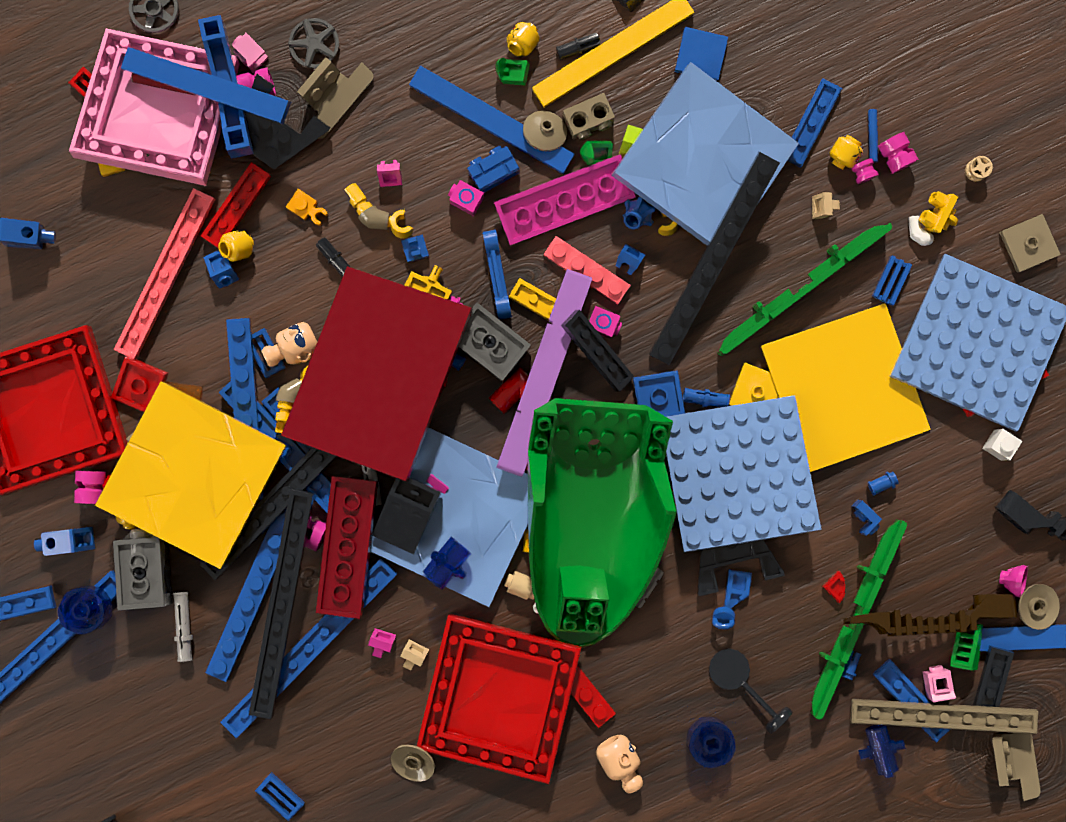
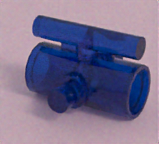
M451 536L439 551L432 552V560L422 572L429 581L443 590L453 577L465 578L466 571L463 570L462 565L472 553Z
M886 725L867 727L865 732L869 745L865 749L858 750L860 759L870 757V759L874 760L878 775H884L885 778L893 777V773L899 770L895 753L898 750L906 749L904 741L894 742V740H890Z

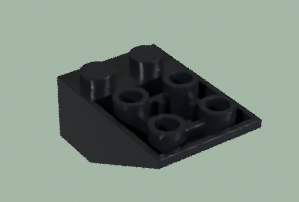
M409 477L408 482L396 478L372 536L414 554L442 491Z

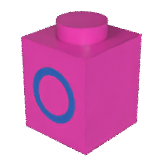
M461 180L457 185L453 184L448 193L450 204L472 216L475 215L484 199L483 192Z
M595 306L589 320L600 335L609 339L612 338L613 334L618 335L622 325L621 322H618L620 319L619 315Z

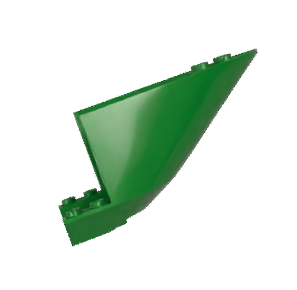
M555 398L534 410L528 443V534L531 585L537 611L546 630L557 641L586 647L594 645L612 634L630 615L643 596L666 548L677 513L664 462L673 421L647 405ZM592 439H598L600 441L596 445L589 444V442Z

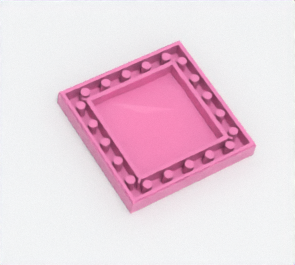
M106 29L70 145V154L76 159L206 186L222 130L218 102L198 95H189L133 83L131 80L132 73L121 69L127 48L130 47L212 75L205 49ZM232 55L237 76L240 63L238 57Z

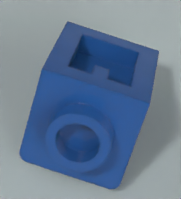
M219 250L204 257L210 277L218 288L229 286L239 280L231 261L224 258Z
M857 500L852 505L856 510L854 514L862 522L868 521L859 532L865 536L868 534L872 535L879 529L880 525L878 523L882 519L863 500Z

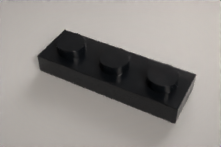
M989 645L973 706H1000L1014 652Z

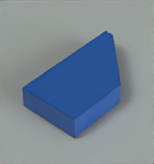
M728 570L723 607L731 609L749 596L752 573Z

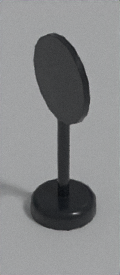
M724 649L713 656L710 661L709 672L714 683L728 690L737 689L742 686L772 716L766 724V730L770 734L775 732L792 715L793 711L789 707H783L776 713L746 683L749 678L750 667L748 660L741 652L734 649Z

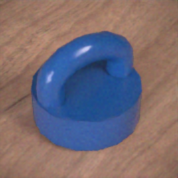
M728 607L716 608L713 612L712 624L719 629L732 628L735 624V612Z

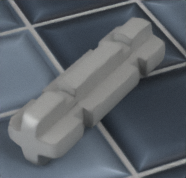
M659 568L656 569L636 607L641 608L643 606L645 598L649 597L657 585L656 581L660 580L664 572Z

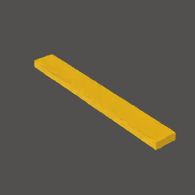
M671 0L533 86L532 90L545 108L694 15V11L687 0Z

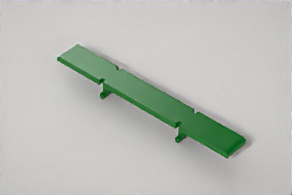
M891 223L870 228L840 250H838L835 244L827 249V253L831 257L807 274L812 282L804 285L796 294L793 295L787 289L765 307L762 306L763 304L760 301L754 304L753 309L757 313L739 325L723 340L720 350L717 352L718 355L723 356L888 233L892 229Z
M895 520L894 524L888 527L878 544L869 567L857 566L859 570L866 572L853 601V603L858 604L853 616L869 614L884 580L883 577L889 569L907 528L905 521ZM863 623L849 624V627L843 625L830 655L822 651L819 652V655L825 658L827 663L816 685L811 702V714L817 719L824 717L845 669L844 666L847 664L863 628Z

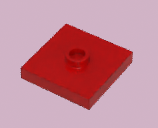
M126 356L124 357L111 397L118 402L145 412L160 382L166 383L169 373Z

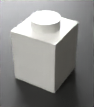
M996 429L992 432L982 449L1001 461L1011 460L1022 441L1004 429Z

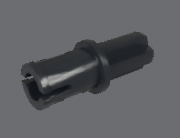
M593 33L580 39L574 38V41L556 46L560 61L576 54L582 55V52L601 45L600 37L597 33Z
M327 238L320 239L316 247L326 257L327 263L331 264L343 278L346 267H350V265L341 256V251L338 252Z

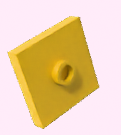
M743 363L729 400V406L779 398L770 372Z

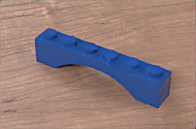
M221 15L198 19L211 74L238 84L227 31ZM218 102L225 145L231 159L254 154L245 112Z

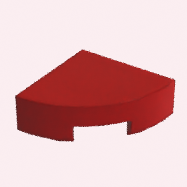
M837 571L822 587L840 603L845 596V579L842 573Z

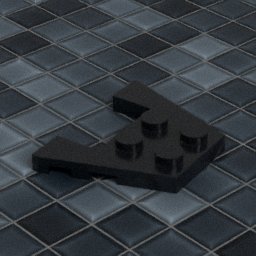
M257 73L252 89L270 94L274 85ZM245 112L254 152L253 155L273 169L283 164L331 128L314 115L302 133H299L285 122L283 125Z
M764 540L703 549L700 553L697 593L698 596L719 592L714 568L754 558H759L764 580L785 576V573Z

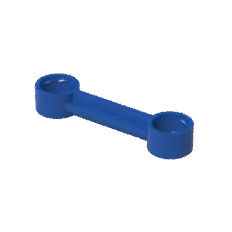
M496 230L483 232L498 319L512 318Z

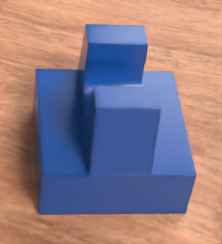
M423 234L401 240L408 263L429 257Z
M625 244L617 257L616 267L620 268L623 263L629 264L630 268L627 273L631 275L638 268L645 254Z

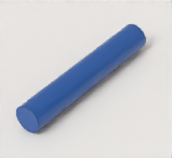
M877 109L868 110L869 159L872 158L873 162L877 163Z

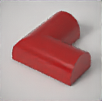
M519 367L488 399L505 414L521 399L529 375Z

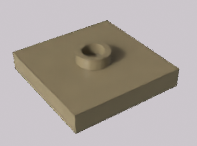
M1043 214L999 232L1017 273L1061 255Z

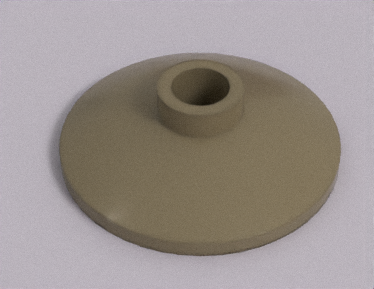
M537 111L526 118L523 125V134L526 141L535 149L553 151L564 144L567 137V127L558 115L549 111Z
M1034 584L1028 587L1019 600L1018 609L1022 621L1028 627L1037 630L1051 626L1058 617L1060 609L1059 598L1056 592L1044 584Z
M401 745L391 755V764L395 771L408 780L425 781L434 773L435 763L432 757L420 747Z

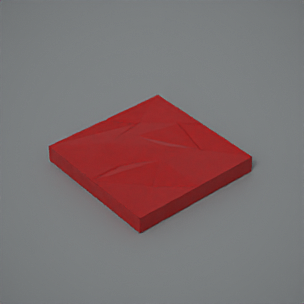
M81 326L0 353V496L118 459L124 452L128 441L115 400L111 397V387L91 326Z
M449 614L417 747L422 748L428 753L549 784L582 647Z

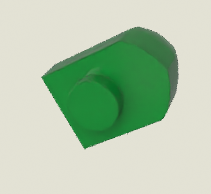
M500 58L495 64L498 78L503 84L526 85L530 64L527 60Z
M587 141L582 146L580 155L587 165L596 164L612 157L613 143L611 141Z

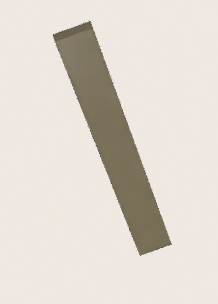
M851 699L850 722L857 724L1037 734L1038 711L1036 709Z

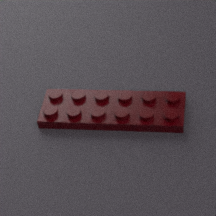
M332 476L316 613L361 619L363 616L378 481Z

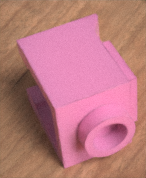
M247 33L243 36H238L232 43L235 49L233 51L234 54L246 67H249L252 73L268 59L265 51Z
M938 665L929 667V671H923L927 699L932 702L956 699L950 670ZM943 678L945 689L937 690L936 679Z

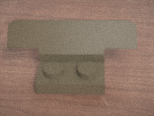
M325 57L297 91L303 100L319 113L316 117L331 127L328 132L318 139H323L327 136L372 82L373 73L362 62L350 77L347 78Z
M1012 732L993 734L992 741L999 786H1009V780L1020 779L1023 800L1026 801L1040 795V784L1032 734Z

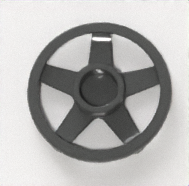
M130 0V18L139 29L146 33L165 31L176 22L179 12L178 0H173V16L163 9L170 0H146L143 5L134 6V0ZM133 12L147 14L145 26L135 19ZM156 17H160L168 22L162 27L152 28Z
M311 18L304 19L295 26L290 34L288 44L292 56L299 64L308 68H317L320 64H312L315 54L321 52L329 57L328 60L332 61L339 49V38L331 24L322 19ZM310 23L322 24L327 29L319 34H315ZM304 26L307 35L306 39L294 40L297 31ZM332 33L335 38L334 52L323 43ZM294 47L307 49L305 62L298 58Z

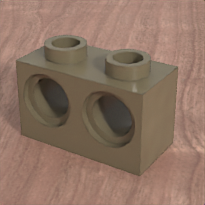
M605 93L563 110L562 115L573 140L577 138L584 140L592 135L591 132L598 129L600 132L612 127L615 119ZM602 110L606 116L599 119L594 116V112ZM582 119L585 125L579 128L573 124V121Z

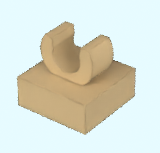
M823 192L812 196L813 219H822L831 216L833 210H840L839 200H832V193Z
M409 639L400 656L406 659L403 667L410 671L414 664L421 667L429 649Z

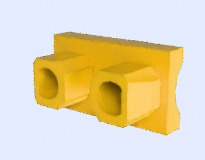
M939 191L931 194L928 201L935 206L933 212L924 210L918 219L925 226V231L928 233H941L942 229L947 230L949 225H957L959 220L954 216L956 209L953 208L958 199L956 195H945Z

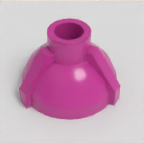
M1021 565L1010 568L1007 571L1002 570L999 584H1004L1006 589L1020 598L1025 590L1028 566Z

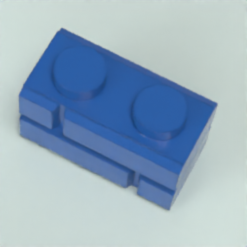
M501 146L495 147L486 158L478 157L469 163L468 173L477 189L485 193L520 173V169L507 146L501 148Z

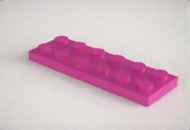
M616 155L494 202L509 245L620 204L627 199L635 198V194L631 189L611 176L622 160L621 155Z

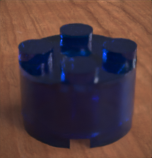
M83 586L70 590L63 596L58 607L60 623L64 628L76 634H87L98 630L112 617L110 597L101 587ZM87 607L88 611L84 613L83 608Z
M701 717L688 730V749L700 765L707 768H716L727 764L732 759L736 749L735 739L731 730L720 719ZM713 738L715 744H709L708 746V744L706 743L707 740H712Z

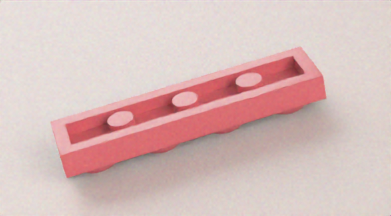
M555 236L543 255L564 270L570 269L592 277L590 287L617 305L630 287V284L557 236Z

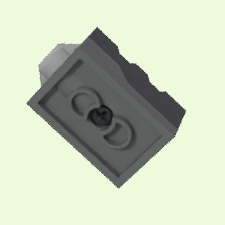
M476 303L472 308L473 311L459 349L504 383L531 349V344L480 304Z
M142 529L131 530L124 539L113 541L117 609L154 608L173 604V592L170 584L171 565L168 555L170 552L169 543Z

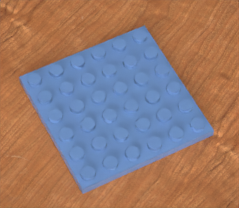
M944 254L890 377L1016 432L1021 426L1066 322V305Z
M795 395L667 416V418L673 421L666 455L684 552L821 530Z

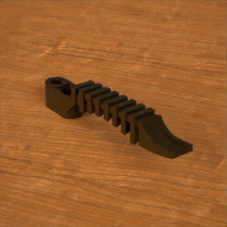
M1010 594L973 595V603L966 611L950 612L948 616L940 615L937 618L927 617L926 619L922 618V616H917L913 618L911 614L903 616L900 614V610H894L893 612L869 613L844 618L843 625L867 624L876 629L880 635L887 634L888 637L960 633L977 630L978 619L1017 618L1015 595Z

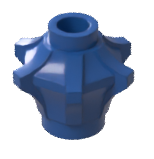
M640 196L638 200L630 201L627 199L625 201L626 213L623 214L624 223L628 228L639 229L643 225L651 226L654 223L651 219L652 212L656 210L654 206H649Z

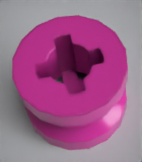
M872 158L857 163L851 168L852 172H855L857 175V184L869 181L879 175L873 168L874 162Z

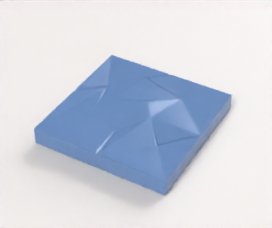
M690 62L611 176L704 244L708 245L758 151L780 162L762 195L763 197L799 143Z
M428 428L410 477L431 486L426 480L432 474L448 486L449 489L445 494H441L414 554L372 536L370 551L489 607L528 525V474L524 473L520 477L498 469L496 467L499 460Z

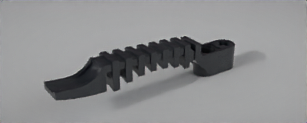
M1009 490L995 506V509L1003 517L1027 535L1034 528L1048 527L1050 530L1047 534L1050 536L1056 535L1062 541L1066 540V518L1061 517L1062 515L1059 512L1050 511L1044 517L1012 490Z

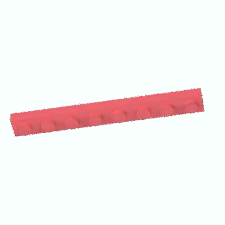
M193 188L114 348L115 351L137 360L215 201L213 197Z

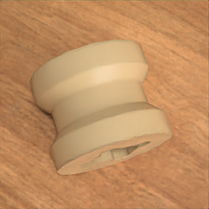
M985 156L974 158L965 167L967 178L977 182L989 176L993 169L992 162Z

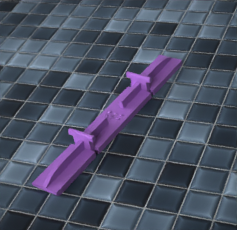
M570 269L566 270L549 318V322H552V325L547 323L517 408L521 413L517 411L515 413L496 467L498 469L520 477L524 474L528 462V443L534 410L549 402L571 337L562 328L561 324L575 310L581 311L592 277Z

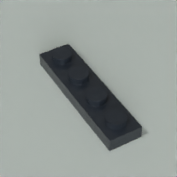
M575 310L561 324L562 328L615 392H620L631 381L634 375L580 310Z

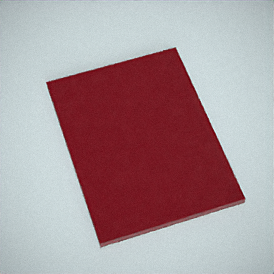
M347 266L281 436L408 482L473 309Z

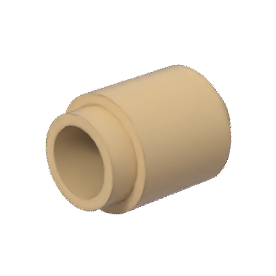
M514 571L513 575L509 573L504 584L505 587H508L507 592L526 600L528 598L533 600L531 577Z

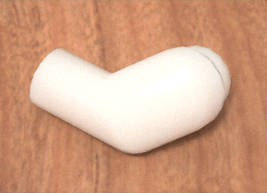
M920 216L909 217L910 238L922 246L932 244L934 236L921 228L920 221L918 220Z

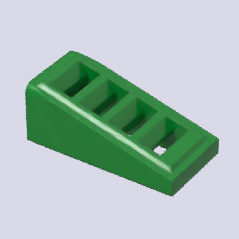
M977 624V630H975L974 635L965 632L956 634L950 666L967 670H978L983 624ZM964 638L973 639V643L964 642ZM963 647L970 648L971 652H963ZM962 657H967L969 661H961Z

